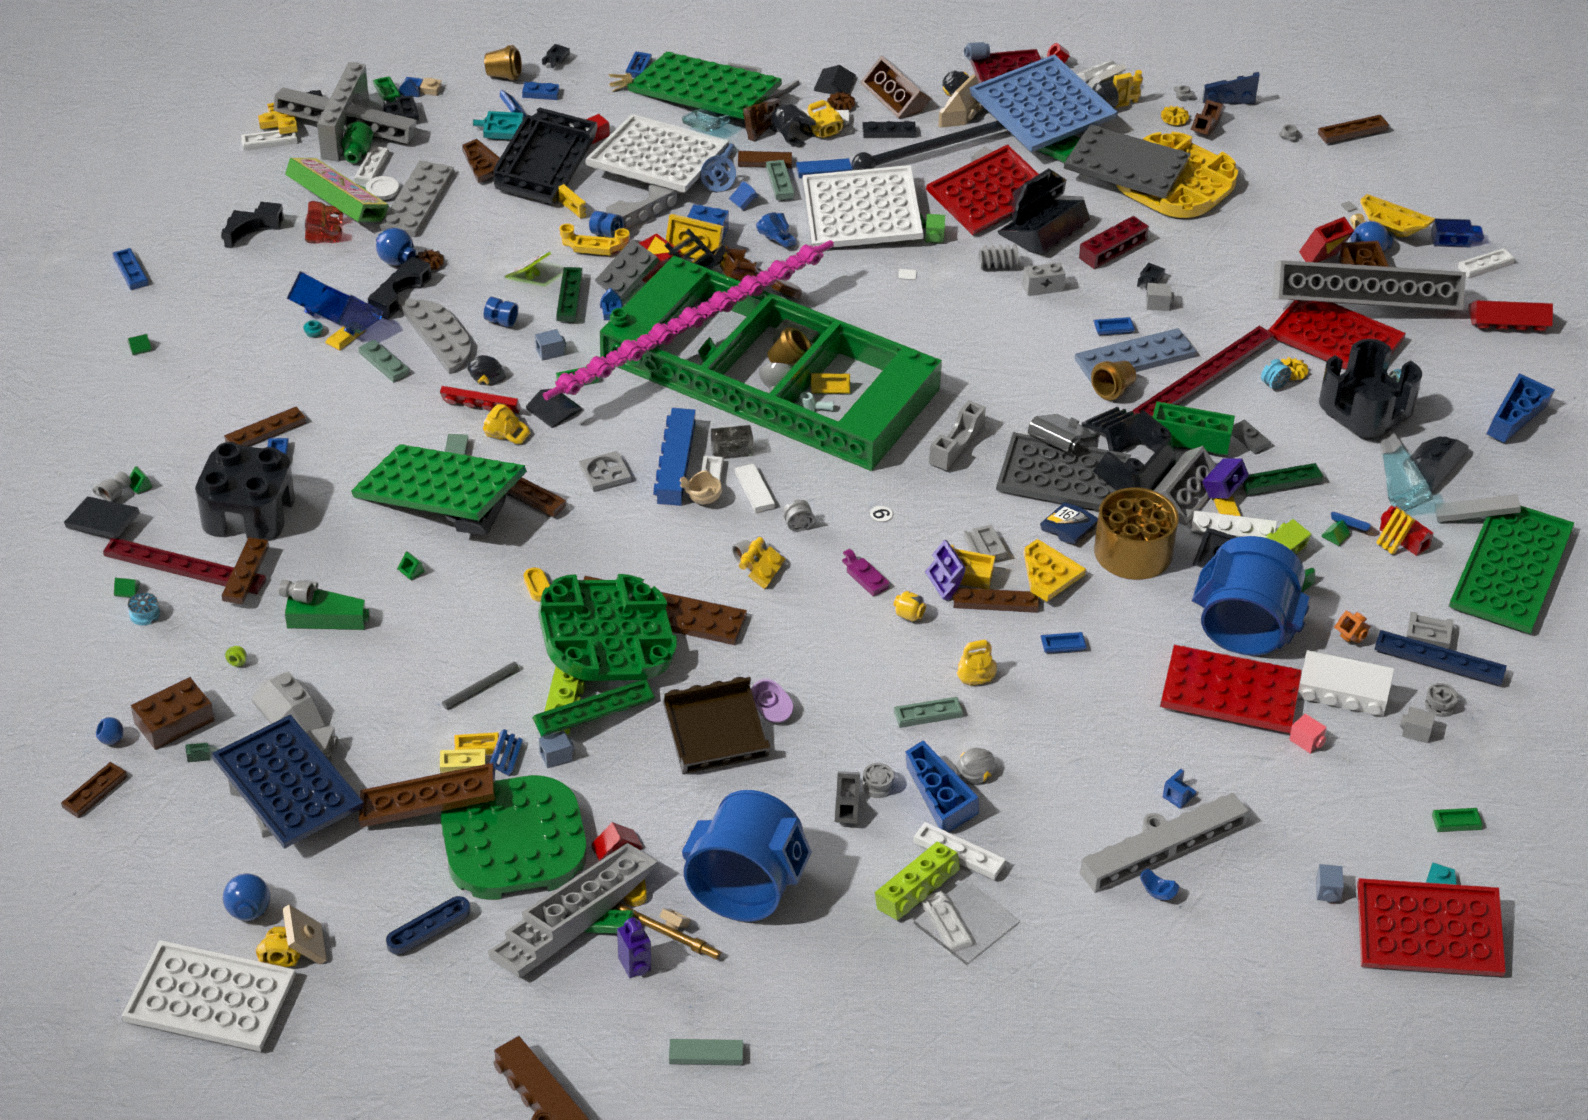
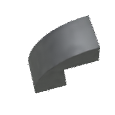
M838 771L834 822L857 824L860 772Z

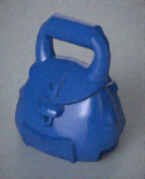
M768 213L762 216L756 223L757 231L767 236V239L775 240L784 247L797 244L796 239L789 233V224L784 213Z

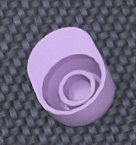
M763 679L752 686L751 691L756 709L765 719L770 722L779 723L790 717L793 711V703L779 684L769 679Z

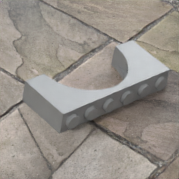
M348 62L317 123L320 155L323 160L339 161L343 153L341 144L346 112L350 100L356 99L360 101V106L366 107L369 100L366 64Z

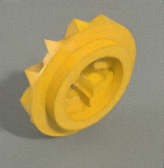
M1172 105L1164 107V110L1161 111L1162 120L1171 125H1182L1189 120L1188 111L1184 107L1179 108L1178 105L1176 107Z
M1290 357L1281 359L1284 365L1291 368L1292 373L1289 380H1301L1307 376L1308 365L1304 363V360L1291 359Z

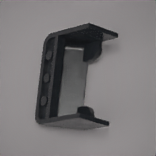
M1142 410L1127 431L1155 452L1146 464H1143L1136 458H1129L1124 463L1110 451H1107L1093 470L1096 475L1115 490L1124 488L1154 490L1176 464L1170 431Z

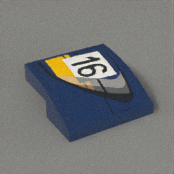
M1064 502L1044 519L1040 526L1042 531L1058 534L1059 541L1076 544L1097 525L1098 518L1078 506Z

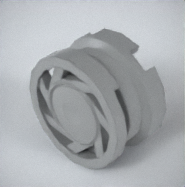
M794 500L793 504L790 505L788 503L783 509V517L788 528L792 531H804L815 521L811 507L805 500Z
M1433 684L1428 688L1425 707L1428 712L1436 713L1435 716L1447 717L1455 711L1458 693L1454 687L1448 684Z
M873 763L865 767L862 782L864 792L873 798H883L891 794L894 782L892 768L883 763Z

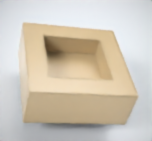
M424 78L420 86V93L437 96L442 86V81L434 78Z
M663 908L659 916L666 920L665 924L676 930L679 927L688 928L691 921L690 918L673 909Z

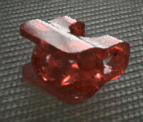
M310 201L305 218V241L313 244L339 242L342 239V228L339 224L343 221V212L334 206H328L318 201ZM336 214L338 215V217H332L330 215ZM335 232L337 235H330L329 233Z

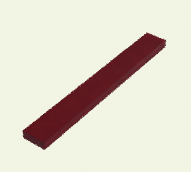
M111 538L103 550L105 557L221 586H226L234 567L118 538ZM257 573L248 593L257 595L266 582V575Z

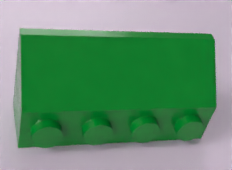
M1156 402L1153 418L1170 431L1173 446L1192 449L1203 446L1206 451L1213 452L1216 455H1228L1235 415Z

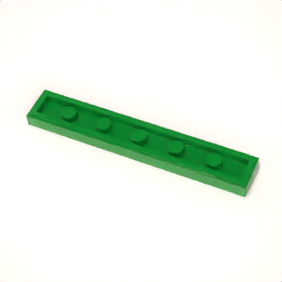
M647 679L535 714L532 718L540 736L544 737L651 702L655 699V696Z

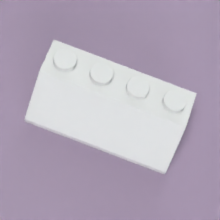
M1307 650L1297 698L1384 716L1394 668Z

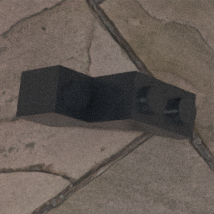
M261 201L254 212L233 210L231 217L227 219L226 227L221 232V239L224 240L225 248H232L239 239L250 233L261 230H279L284 220L282 204Z

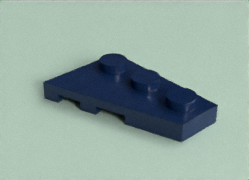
M1255 72L1247 77L1243 75L1238 76L1237 79L1230 81L1221 80L1205 84L1202 98L1203 103L1206 100H1211L1223 104H1255L1260 77L1259 72Z

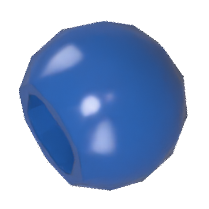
M114 717L101 719L97 725L96 738L105 745L118 743L123 737V724Z

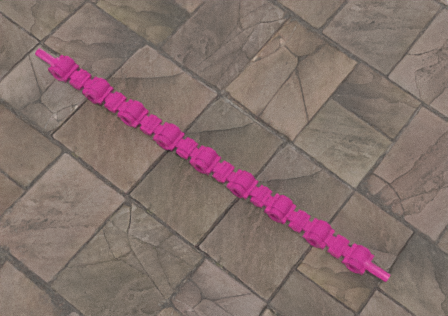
M829 240L818 247L805 244L796 255L789 256L786 262L775 260L768 268V271H761L757 274V278L747 275L738 286L731 287L728 293L725 291L715 292L712 298L709 299V303H701L698 309L695 307L685 308L682 314L679 315V319H671L668 325L665 323L655 324L652 330L648 332V335H641L637 338V342L635 340H625L621 347L618 348V352L616 350L611 351L606 355V358L603 356L593 357L590 363L586 365V368H579L575 375L563 373L555 381L556 387L543 393L544 399L549 400L560 393L576 395L584 386V383H591L595 380V376L607 378L615 370V366H623L627 359L629 361H639L643 354L646 353V349L648 351L653 350L658 346V343L660 345L670 344L674 337L677 336V333H684L688 330V326L698 329L707 320V317H714L718 310L720 312H730L734 305L737 304V301H744L748 295L759 296L766 288V285H773L777 282V279L789 280L792 274L795 273V269H803L806 263L808 265H817L821 258L824 257L823 252L834 247L833 241Z

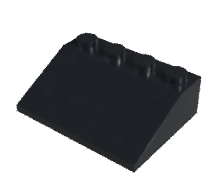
M1053 200L1016 225L1010 222L998 230V234L1030 252L1042 254L1049 251V248L1053 245L1059 244L1063 238L1071 236L1072 232L1076 229L1084 227V224L1090 220L1085 200Z

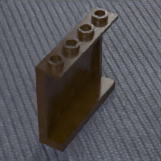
M736 677L726 682L715 681L705 686L694 685L685 690L673 689L664 694L663 705L682 774L769 757L771 747L769 740H765L750 688L751 677Z

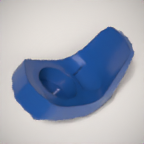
M1150 869L1144 870L1140 877L1147 893L1155 899L1171 900L1177 895L1180 888L1176 881L1162 879Z

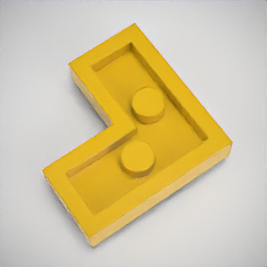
M270 112L258 115L260 129L278 127L279 134L298 132L295 116L284 113L272 114Z

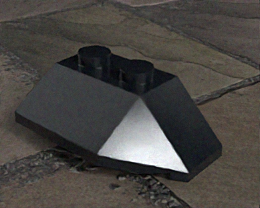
M1048 168L1017 188L1012 195V223L1016 225L1064 194L1067 179Z
M1438 436L1422 442L1404 463L1413 487L1433 492L1466 453L1469 445L1460 440L1445 436Z

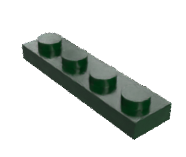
M563 268L556 321L576 322L583 268Z
M1311 463L1249 474L1241 485L1246 494L1251 495L1319 483L1323 481L1324 476L1317 464Z

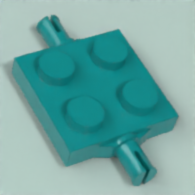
M488 111L484 120L473 119V127L484 128L483 138L511 140L524 117L523 113Z

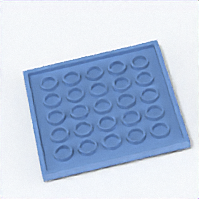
M1055 54L970 87L971 95L1031 152L1083 132L1090 125L1098 126L1117 118L1118 114L1113 107Z

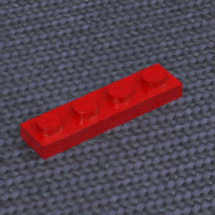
M441 386L440 389L443 401L448 404L460 403L470 408L475 406L482 407L488 411H491L497 404H503L510 408L513 413L518 414L521 409L518 398L448 386Z

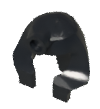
M781 104L773 111L770 129L775 132L780 131L788 144L800 148L804 141L793 135V123L799 121L801 133L811 137L814 133L808 124L816 125V121L793 104Z

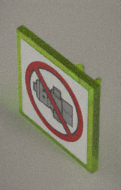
M551 252L531 258L504 277L508 278L526 271L527 279L529 281L533 280L532 272L535 277L540 275L539 269L534 265L551 255Z

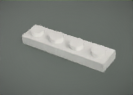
M1194 511L1191 532L1204 534L1206 528L1209 527L1236 537L1258 536L1265 538L1269 533H1275L1277 521Z
M924 822L914 836L913 842L926 849L938 841L958 852L959 864L995 880L1005 866V858L927 822Z

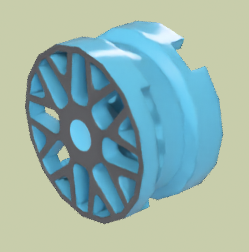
M1274 359L1271 361L1272 364L1270 366L1266 365L1263 369L1261 380L1269 384V387L1273 390H1278L1289 381L1292 371L1282 361Z
M142 592L135 594L128 600L129 616L134 624L149 625L151 621H156L159 618L158 600L153 594Z

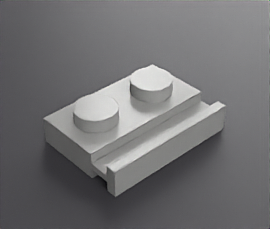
M992 524L974 528L970 532L964 531L963 537L971 552L995 556V560L1006 558L1007 552Z

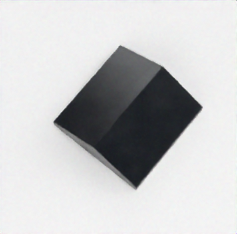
M841 65L824 68L814 87V91L827 94H836V92L849 94L856 79V74Z
M541 389L526 405L528 411L551 428L582 410L581 406L563 393L545 400L543 393L551 389Z
M1207 527L1193 565L1204 568L1225 542L1237 537Z

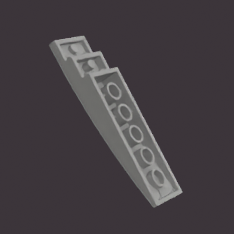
M629 843L625 844L522 912L523 920L505 931L506 939L488 951L489 958L518 978H521L575 939L614 907L659 865L658 861Z

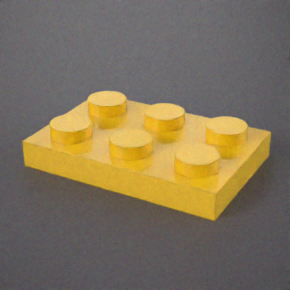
M676 214L669 215L666 240L672 245L676 246L690 237L685 232L688 228L710 251L721 245L724 226ZM692 241L680 249L681 255L697 244ZM700 249L690 257L698 258L705 252Z

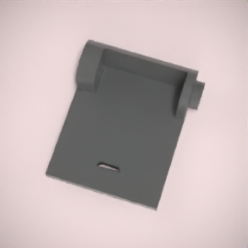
M1059 414L1035 416L1028 427L1029 435L1043 440L1068 454L1078 450L1081 438L1097 436V432L1080 425L1079 420L1072 417L1068 419Z

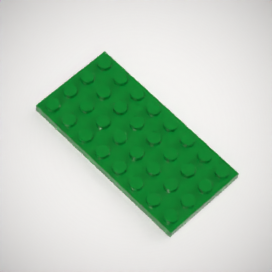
M666 51L627 86L630 92L745 119L743 109L766 100L782 85V79L773 75H765L743 68H735L713 61H705L700 58Z
M399 444L363 480L358 482L351 492L354 498L480 520L519 481L527 470L525 465Z
M1520 505V513L1486 517L1452 595L1449 607L1531 634L1575 522Z

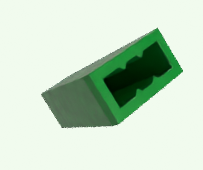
M322 589L314 591L313 599L309 604L293 600L292 596L288 597L285 609L286 626L288 629L364 630L365 621H369L370 611L366 608L364 599Z

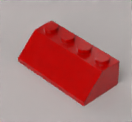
M1477 300L1468 304L1472 325H1478L1479 329H1489V326H1497L1496 329H1508V326H1515V330H1527V327H1535V331H1546V328L1551 327L1553 324V303Z

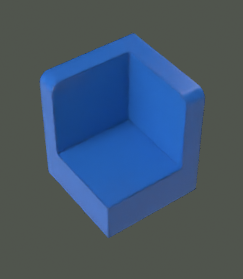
M1179 769L1165 782L1162 796L1179 809L1196 795V790L1183 782L1185 771Z

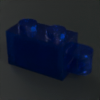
M1435 218L1431 229L1434 247L1470 248L1472 242H1481L1484 239L1482 227L1472 225L1470 219Z

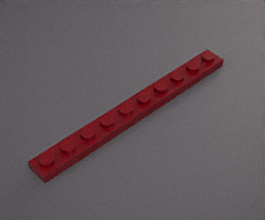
M1259 325L1133 409V413H1141L1144 410L1153 417L1156 402L1178 405L1273 341L1274 334Z

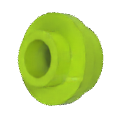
M232 646L226 650L225 658L232 666L240 667L246 662L247 653L241 646Z

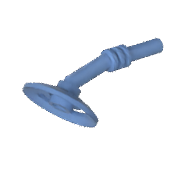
M730 143L723 153L712 156L703 163L700 176L703 184L709 190L722 192L730 188L734 183L736 168L729 159L730 154L735 148L734 144ZM715 160V163H712V164L708 167V169H706L707 165H708L710 162H712V161ZM726 163L729 165L730 171H726L724 167ZM709 175V178L714 181L713 186L707 182L705 176ZM727 177L730 178L725 185L720 186L721 183L726 181Z

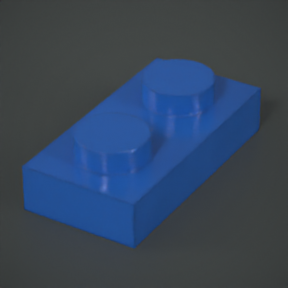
M525 82L522 98L557 100L560 87L559 84Z

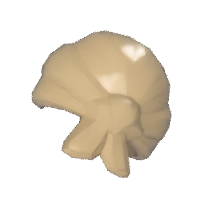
M701 471L695 474L690 481L684 476L680 478V486L685 489L686 493H689L690 498L697 504H711L722 493L720 481L708 471Z

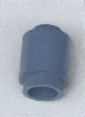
M985 42L967 43L966 47H964V56L968 60L986 59L990 56V46L988 43L985 44Z

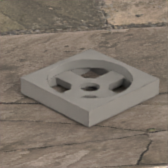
M618 451L579 461V466L593 492L631 482V475ZM615 461L617 466L609 467L605 463ZM597 465V471L588 473L589 467ZM604 470L609 471L608 474H602L601 472ZM621 473L617 478L613 479L614 474Z

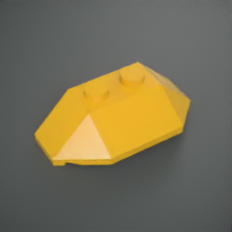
M1366 194L1360 200L1369 221L1381 223L1387 231L1393 232L1398 237L1410 236L1429 227L1435 221L1433 217Z

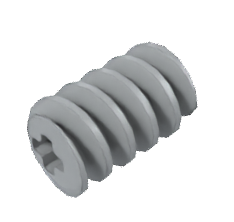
M1016 244L1012 246V249L1009 245H1005L1004 250L1002 245H998L997 250L994 245H991L989 250L987 245H984L982 250L981 248L979 249V265L981 269H983L984 263L987 264L988 269H990L992 263H994L996 269L999 263L1002 264L1003 268H1005L1006 263H1009L1010 268L1013 267L1014 263L1018 266L1019 257Z

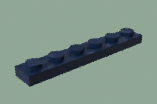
M1380 630L1374 650L1500 686L1502 685L1507 667L1504 664Z

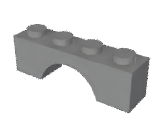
M652 184L649 186V197L640 202L620 200L606 207V212L621 215L624 220V229H628L677 204V191Z
M970 400L966 402L959 411L955 425L948 436L940 434L930 445L929 464L947 471L984 426L985 406Z

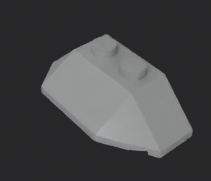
M289 671L278 673L260 682L252 697V703L270 724L291 714L305 732L325 727L312 697Z

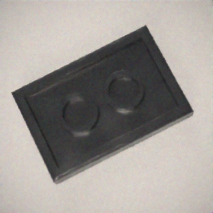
M87 496L64 521L66 528L117 539L140 512L138 507Z

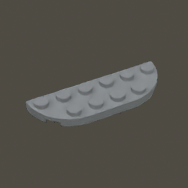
M412 298L399 302L400 311L449 374L458 371L467 363V358L471 355L469 336L445 307L432 301L415 300Z

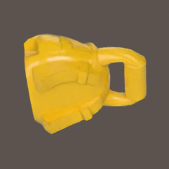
M820 100L809 104L807 111L809 116L816 121V125H811L812 132L816 136L822 138L829 137L843 129L844 119L827 101ZM826 106L825 109H822V110H819V111H815V113L812 111V110H815V109H818V108H821V107Z
M497 404L484 421L483 431L487 437L498 438L499 440L507 439L512 443L522 444L530 435L529 427L519 421V418L515 416L513 411L503 404ZM518 427L522 428L523 431L517 438H514L512 434L516 432Z
M987 640L969 642L965 646L957 671V676L962 683L970 686L990 682L994 678L997 671V663L992 659V646Z
M274 926L255 949L259 962L281 967L296 966L301 956V953L288 946L285 926Z

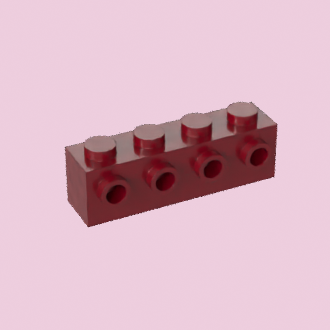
M1133 215L1081 243L1079 259L1091 268L1096 269L1146 242L1149 226Z

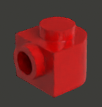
M1054 43L1047 52V57L1055 54L1063 63H1066L1070 57L1069 51L1059 43Z

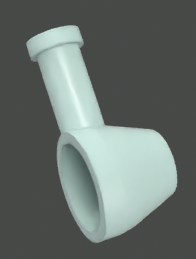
M803 392L797 400V405L811 411L816 409L833 411L834 401H815L810 392Z

